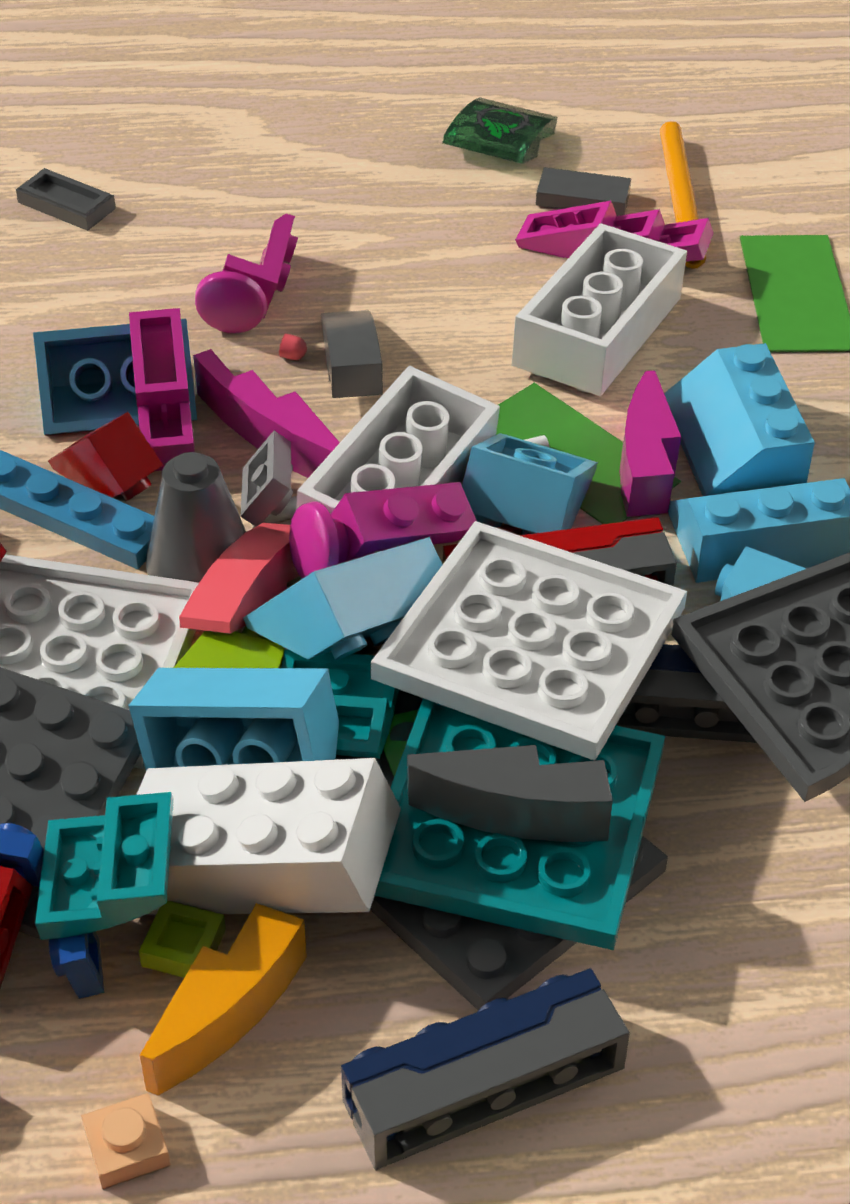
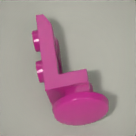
M285 213L274 221L268 244L263 250L259 264L228 254L222 271L209 274L199 282L195 291V306L200 317L208 325L226 333H243L255 328L262 319H265L275 290L283 292L291 269L289 264L298 241V237L290 235L295 216Z
M460 482L345 493L331 514L323 504L317 501L298 507L290 524V552L295 569L301 579L314 571L430 537L433 545L461 540L477 520Z

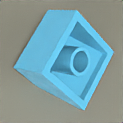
M498 433L472 447L462 487L477 522L492 527H501L502 523L521 528V535L571 529L593 479L598 462Z

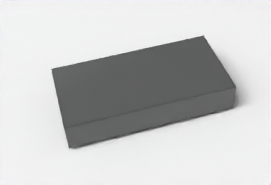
M544 167L536 192V205L564 209L612 201L616 215H625L632 178Z
M46 168L16 189L18 203L87 231L116 209L114 195Z

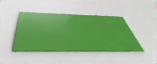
M828 235L740 236L762 342L766 343L769 351H850V314Z
M532 383L498 404L500 411L496 435L502 433L522 440L545 435L550 448L598 462L580 509L601 524L624 522L629 518L626 515L620 487L619 470L623 447L621 440L536 383ZM674 477L672 488L681 483L676 477Z

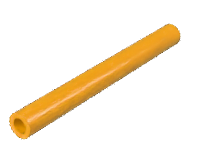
M669 121L661 126L660 136L676 223L698 220L681 126L677 122ZM706 255L704 260L686 261L685 266L691 269L701 267L706 261Z

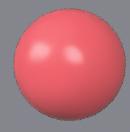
M285 333L280 344L279 356L290 360L302 359L307 352L306 342L301 337Z

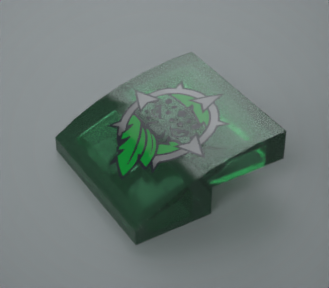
M479 97L466 105L455 117L444 134L443 144L524 164L538 157L540 140L555 134L558 117Z

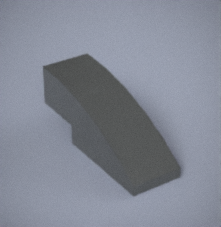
M369 310L321 313L332 398L383 395L382 359L371 312Z
M536 745L407 755L408 802L412 807L473 829L516 838L556 842L608 841L613 801L604 760L540 765Z

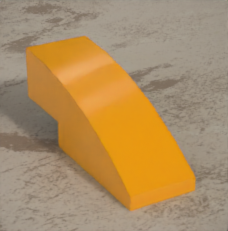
M256 903L228 954L202 946L139 1055L146 1091L159 1096L194 1076L230 1050L262 1020L286 991L307 958L304 919Z

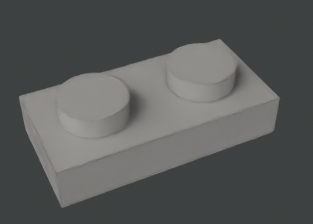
M276 431L271 433L243 467L240 517L255 527L263 523L270 513L274 516L281 513L293 494V489L291 488V472L293 469L291 464V442Z

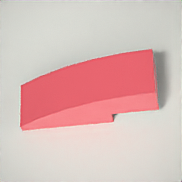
M263 522L245 532L237 541L232 543L211 565L193 591L179 616L180 628L231 634L246 626L243 617L287 589V582L299 577L290 552V525Z

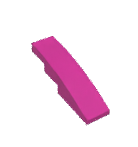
M612 201L528 214L515 241L519 248L569 258L598 225L602 223L687 250L686 261L704 260L714 232L709 218L665 225L660 209L617 216Z
M212 349L193 355L197 395L225 424L257 449L261 447L273 431L291 442L292 471L309 478L340 443L296 391L277 398L253 370L234 376Z

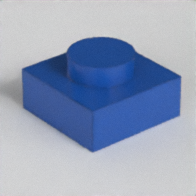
M12 823L0 824V866L15 869L31 885L40 887L44 850L37 835H34L33 832L20 825Z
M96 931L70 937L49 939V953L54 972L58 977L67 976L78 999L104 993L100 938Z

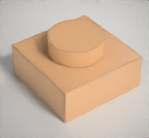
M149 1093L81 1115L102 1189L171 1166L169 1153Z

